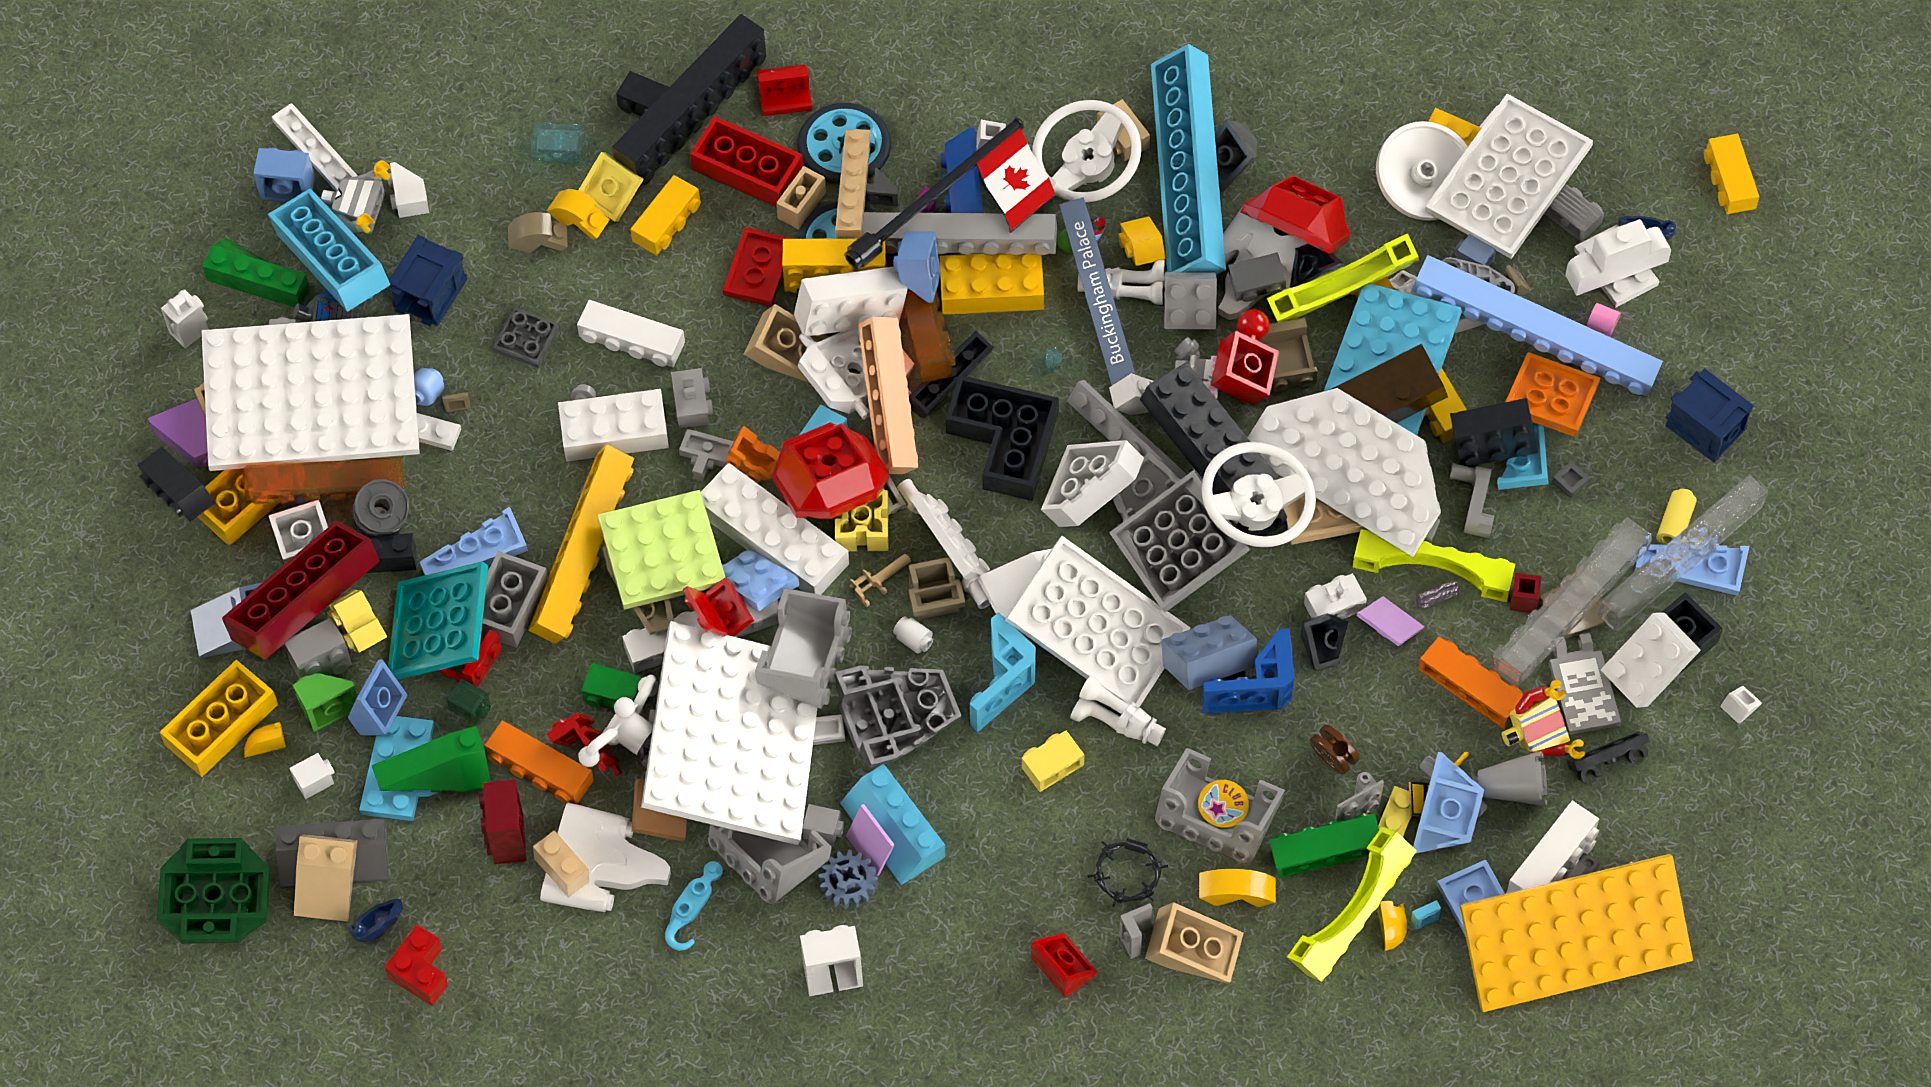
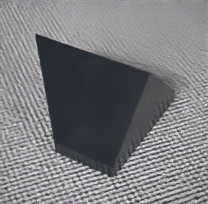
M1309 244L1295 248L1289 288L1332 273L1342 268L1343 262L1333 253L1329 254Z
M1328 613L1302 621L1301 639L1315 671L1340 663L1339 655L1349 621Z

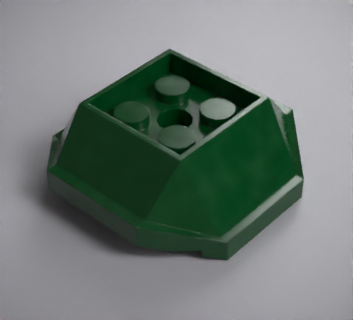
M242 838L187 839L180 846V849L160 868L156 919L162 927L182 944L238 943L267 922L270 869ZM221 894L218 899L209 900L211 895Z

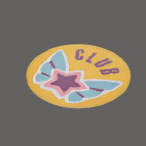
M1216 780L1202 789L1198 798V808L1202 817L1208 823L1216 827L1228 828L1237 825L1246 817L1249 809V800L1243 788L1235 782Z

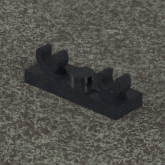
M1638 731L1586 752L1581 759L1571 758L1567 760V764L1570 770L1578 771L1579 780L1585 783L1588 782L1586 772L1589 769L1594 777H1600V770L1595 766L1597 763L1604 762V765L1615 763L1620 760L1619 756L1625 754L1629 762L1634 763L1636 762L1634 758L1636 750L1640 751V755L1643 758L1648 757V750L1642 745L1649 743L1650 740L1647 733Z

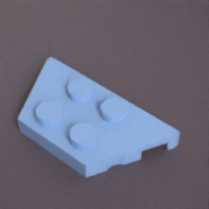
M1442 752L1437 754L1413 848L1417 850L1416 853L1470 843L1480 809L1484 789Z

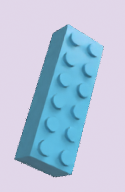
M311 188L268 214L277 236L347 312L390 285L382 264Z

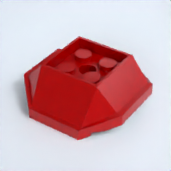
M1294 175L1276 183L1262 194L1243 203L1240 212L1295 236L1329 254L1346 245L1351 235L1345 220L1342 197Z
M831 422L784 441L773 473V483L795 517L806 518L809 516L818 519H831L878 499L884 485L890 478L889 470L866 436L850 430L842 423L836 425Z

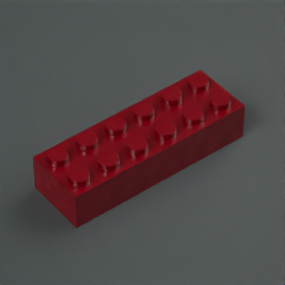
M336 520L222 617L231 640L266 660L380 562L371 539Z

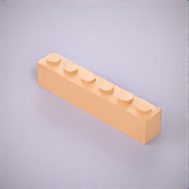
M871 317L859 323L858 328L875 451L889 470V474H905L918 468V455L916 453L914 429L912 426L911 405L907 389L908 382L905 374L904 355L900 338L901 331L898 318Z

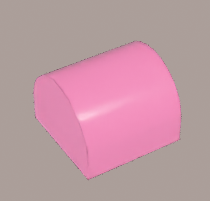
M1596 303L1589 317L1587 327L1611 337L1621 312Z

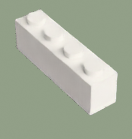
M588 300L577 324L579 337L584 341L603 344L612 351H625L634 358L641 359L643 357L652 360L653 363L662 367L666 365L674 367L685 343L684 331L592 300Z

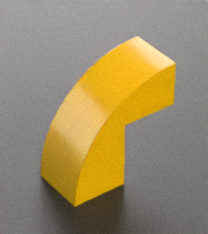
M1218 869L1199 873V898L1214 906L1242 899L1256 907H1263L1276 903V878L1262 872L1244 869Z

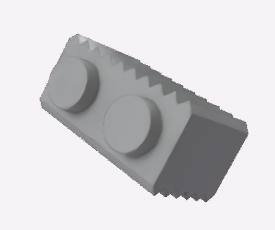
M1565 184L1544 215L1556 222V224L1577 240L1583 242L1602 224L1604 213L1597 203H1590L1577 188H1570Z

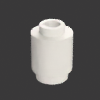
M904 616L894 627L893 633L897 636V640L916 653L926 652L933 643L932 631L913 618Z

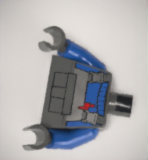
M330 292L317 295L307 306L297 304L293 311V318L304 322L353 319L355 307L347 312Z

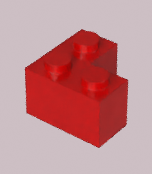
M416 924L385 965V971L389 980L431 1006L435 1004L448 986L445 973L431 965L442 951L439 938Z

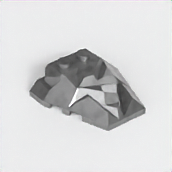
M857 666L837 671L834 674L836 690L840 697L839 710L857 756L863 757L864 762L869 767L898 760L961 718V713L943 670L910 668L909 672L894 671V667H885L884 670H869V666Z

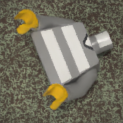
M380 160L375 164L373 170L350 179H342L337 192L324 190L321 200L327 206H332V212L352 233L365 232L366 234H372L385 195L383 184L380 180H388L390 178V174L386 170L390 169L391 166L385 161Z

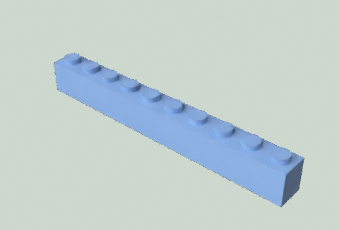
M1427 255L1411 290L1420 297L1461 307L1462 314L1466 318L1487 324L1492 330L1507 333L1516 341L1527 342L1541 352H1549L1563 362L1580 366L1585 372L1600 375L1609 383L1622 385L1637 395L1647 396L1663 362Z

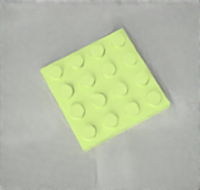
M700 490L598 514L624 610L685 595L683 589L686 586L699 591L710 589L726 578Z

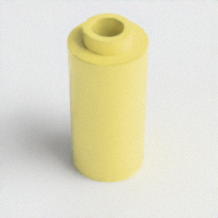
M1679 489L1672 492L1656 536L1659 543L1663 545H1676V547L1682 545L1697 502L1696 497L1690 490Z

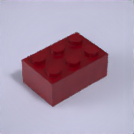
M516 779L483 783L484 793H479V804L483 818H480L481 831L484 835L487 855H492L494 864L527 861L524 814Z

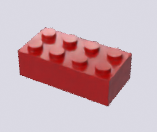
M716 116L713 117L690 153L692 170L777 207V201L803 167L802 154Z

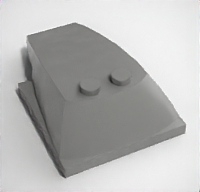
M1150 452L1144 456L1136 479L1113 497L1115 506L1122 516L1123 523L1109 533L1164 612L1170 610L1250 551L1247 544L1236 541L1226 535L1210 519L1203 503L1202 481L1194 470L1180 480Z

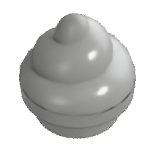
M1186 337L1174 350L1178 355L1176 358L1179 360L1190 361L1191 355L1197 356L1198 359L1200 357V352L1198 351L1199 344L1195 339L1191 340L1189 337Z

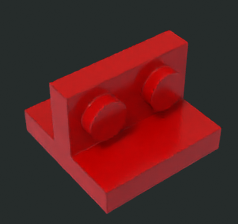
M806 64L757 70L763 117L812 110L809 75Z

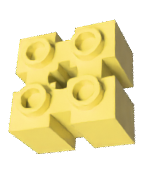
M882 490L878 499L836 516L835 541L847 549L848 552L857 551V546L867 545V551H888V490Z
M354 589L327 606L329 611L326 612L328 619L332 618L337 627H340L347 649L349 648L351 651L360 653L387 637L378 619L372 612V608L362 590L357 591Z

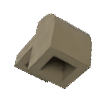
M534 212L524 214L508 225L509 248L531 253L540 245L563 251L568 247L567 225L551 221V214Z

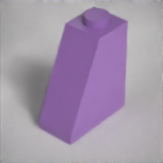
M196 399L148 418L154 435L197 469L209 467L206 419Z

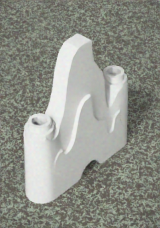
M1240 209L1223 233L1226 265L1235 258L1237 259L1234 263L1278 252L1286 278V289L1290 287L1295 248L1305 245L1307 242L1290 234L1280 236L1274 232L1273 226L1240 213ZM1228 272L1225 279V295L1218 307V314L1228 320L1236 319L1268 294L1260 295L1255 300L1244 302L1243 300L1236 301Z
M568 802L564 809L558 835L589 869L590 882L568 898L546 873L540 900L586 910L611 911L614 895H611L610 891L599 887L627 890L646 884L668 885L671 874L670 866L657 855L640 849L625 840L627 837L632 838L633 836L630 818Z

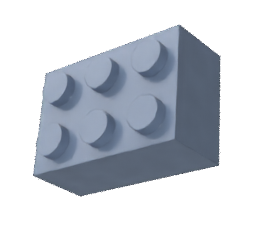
M1231 615L1220 617L1218 620L1210 623L1197 625L1190 630L1174 633L1170 637L1161 639L1163 667L1188 690L1202 686L1203 682H1208L1211 679H1222L1255 667V659L1258 656L1257 638Z

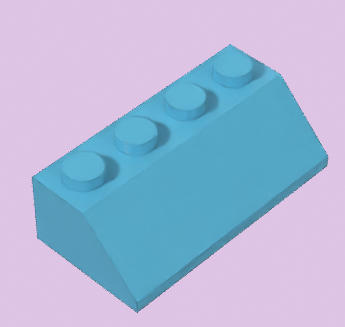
M884 764L863 776L840 802V805L852 821L860 806L864 804L894 843V847L885 865L900 885H903L945 857V844Z

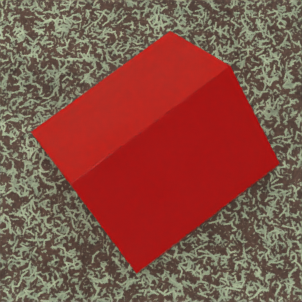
M1065 933L1034 940L1031 944V959L1065 998L1098 973Z

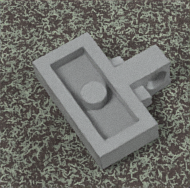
M687 429L679 448V455L691 458V464L694 465L692 470L693 479L703 482L707 469L713 470L715 465L721 467L727 465L725 463L728 457L727 453L734 441Z

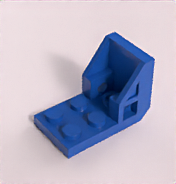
M1279 629L1255 659L1256 677H1253V679L1240 677L1228 681L1211 679L1208 682H1203L1202 714L1283 709L1292 699L1294 684L1290 629Z

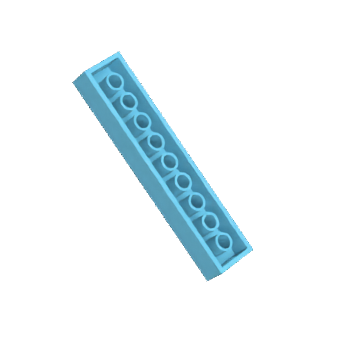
M1187 44L1151 64L1167 272H1216L1217 275L1226 270L1209 61L1206 53Z

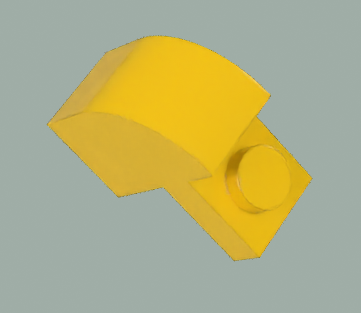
M574 189L560 191L547 209V212L561 224L567 226L575 224L593 240L598 238L610 220L594 206L596 201L593 198Z

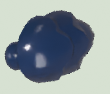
M1640 215L1619 218V226L1641 220L1646 230L1658 227L1666 241L1675 234L1676 224L1671 220L1663 221Z
M393 899L377 904L362 914L356 920L354 926H350L351 936L358 942H370L380 938L384 931L393 926L403 910L401 899Z

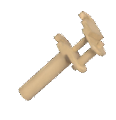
M903 554L872 577L870 572L862 570L863 575L855 581L850 579L851 585L849 586L851 589H855L857 598L865 607H868L870 603L868 600H865L863 592L873 586L877 587L885 595L887 589L882 587V583L908 565L911 560L907 554ZM867 580L869 584L861 589L858 585Z

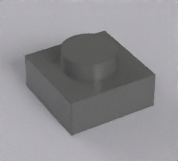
M1571 461L1553 476L1552 482L1572 498L1589 483L1590 477Z

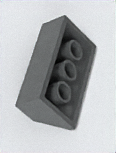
M384 819L276 826V856L280 888L295 887L299 838L303 834L357 840L353 883L389 881L388 830Z

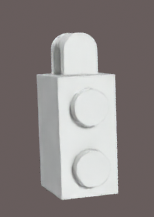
M181 290L177 296L169 299L168 303L161 310L169 333L186 349L202 336V330L209 329L206 323L208 318L202 310L204 305L196 295L191 296L186 290Z

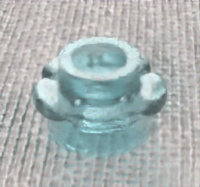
M1056 346L1054 348H1046L1044 368L1052 369V371H1055L1056 367L1061 366L1062 352L1057 351Z

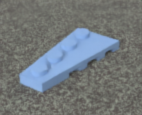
M508 507L503 510V514L494 520L490 518L482 523L483 527L475 532H467L460 537L461 540L452 546L446 545L420 561L424 575L481 561L491 565L498 551L511 556L528 551L511 508Z
M1641 544L1635 572L1738 596L1749 546L1727 548L1726 545H1716L1715 548H1700V545L1676 547V545Z

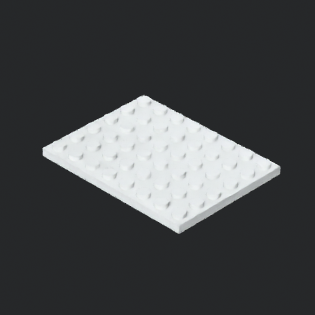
M409 314L202 330L209 471L420 454Z
M670 622L667 631L641 808L794 845L799 844L802 834L817 707L756 682L755 669L761 652L765 650L769 654L771 646L728 635L720 636L700 628Z

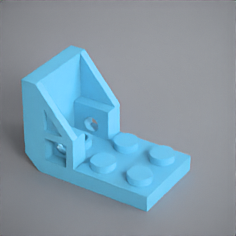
M999 612L991 618L994 679L991 681L990 687L983 693L981 691L976 693L970 701V726L977 733L1035 683L1036 647L1014 626L1006 622Z

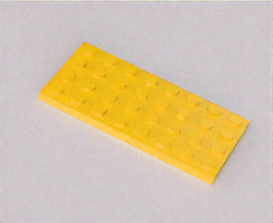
M1671 854L1460 905L1482 1012L1693 961L1674 860Z

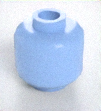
M421 368L415 372L416 404L429 406L435 402L444 390L443 377L437 370L432 368Z

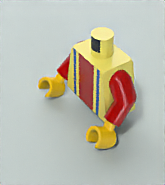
M1552 681L1550 688L1543 686L1524 693L1515 709L1509 715L1513 727L1502 732V738L1507 746L1519 742L1522 748L1531 753L1542 751L1543 756H1567L1570 753L1574 759L1584 757V751L1577 752L1574 750V747H1582L1584 745L1582 740H1574L1571 745L1566 743L1570 741L1556 701L1564 698L1566 690H1554L1561 687V681Z

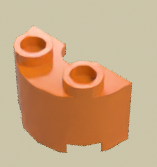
M743 426L727 453L728 457L725 463H730L758 484L760 480H771L780 451L771 445L760 442L755 433Z

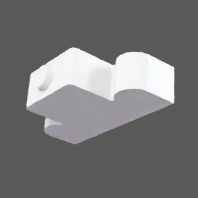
M1636 220L1595 236L1592 252L1582 253L1572 258L1567 265L1565 276L1577 296L1669 262L1671 248L1660 228L1653 227L1646 230L1642 221Z

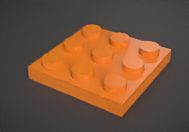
M1528 352L1505 402L1527 398L1532 422L1576 437L1601 378Z

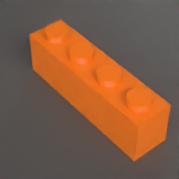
M1440 636L1420 658L1418 670L1501 728L1505 729L1511 722L1510 712L1515 709L1523 696L1522 691L1518 687L1507 684L1501 680V677L1495 671H1488L1479 664L1476 658L1471 655H1465L1458 650V647L1453 642L1445 641Z
M503 720L484 745L490 762L497 766L502 764L510 768V772L520 779L526 777L541 791L549 790L564 804L568 802L578 804L594 781L592 770Z

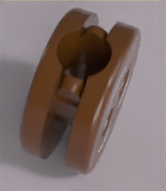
M1323 725L1319 730L1321 736L1314 734L1310 738V744L1323 761L1337 773L1344 775L1350 770L1348 763L1355 765L1359 761V754L1339 731L1330 725Z

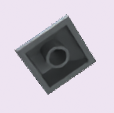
M1227 120L1215 132L1219 189L1221 191L1226 190L1256 158L1257 140L1245 122Z

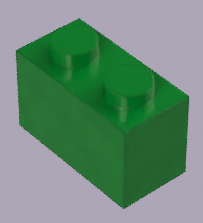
M591 663L581 690L583 701L594 708H600L601 706L610 708L615 713L614 704L621 697L630 698L634 702L639 692L638 683L642 676Z

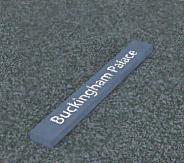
M1084 197L1059 204L1110 381L1114 385L1129 374H1135V370Z

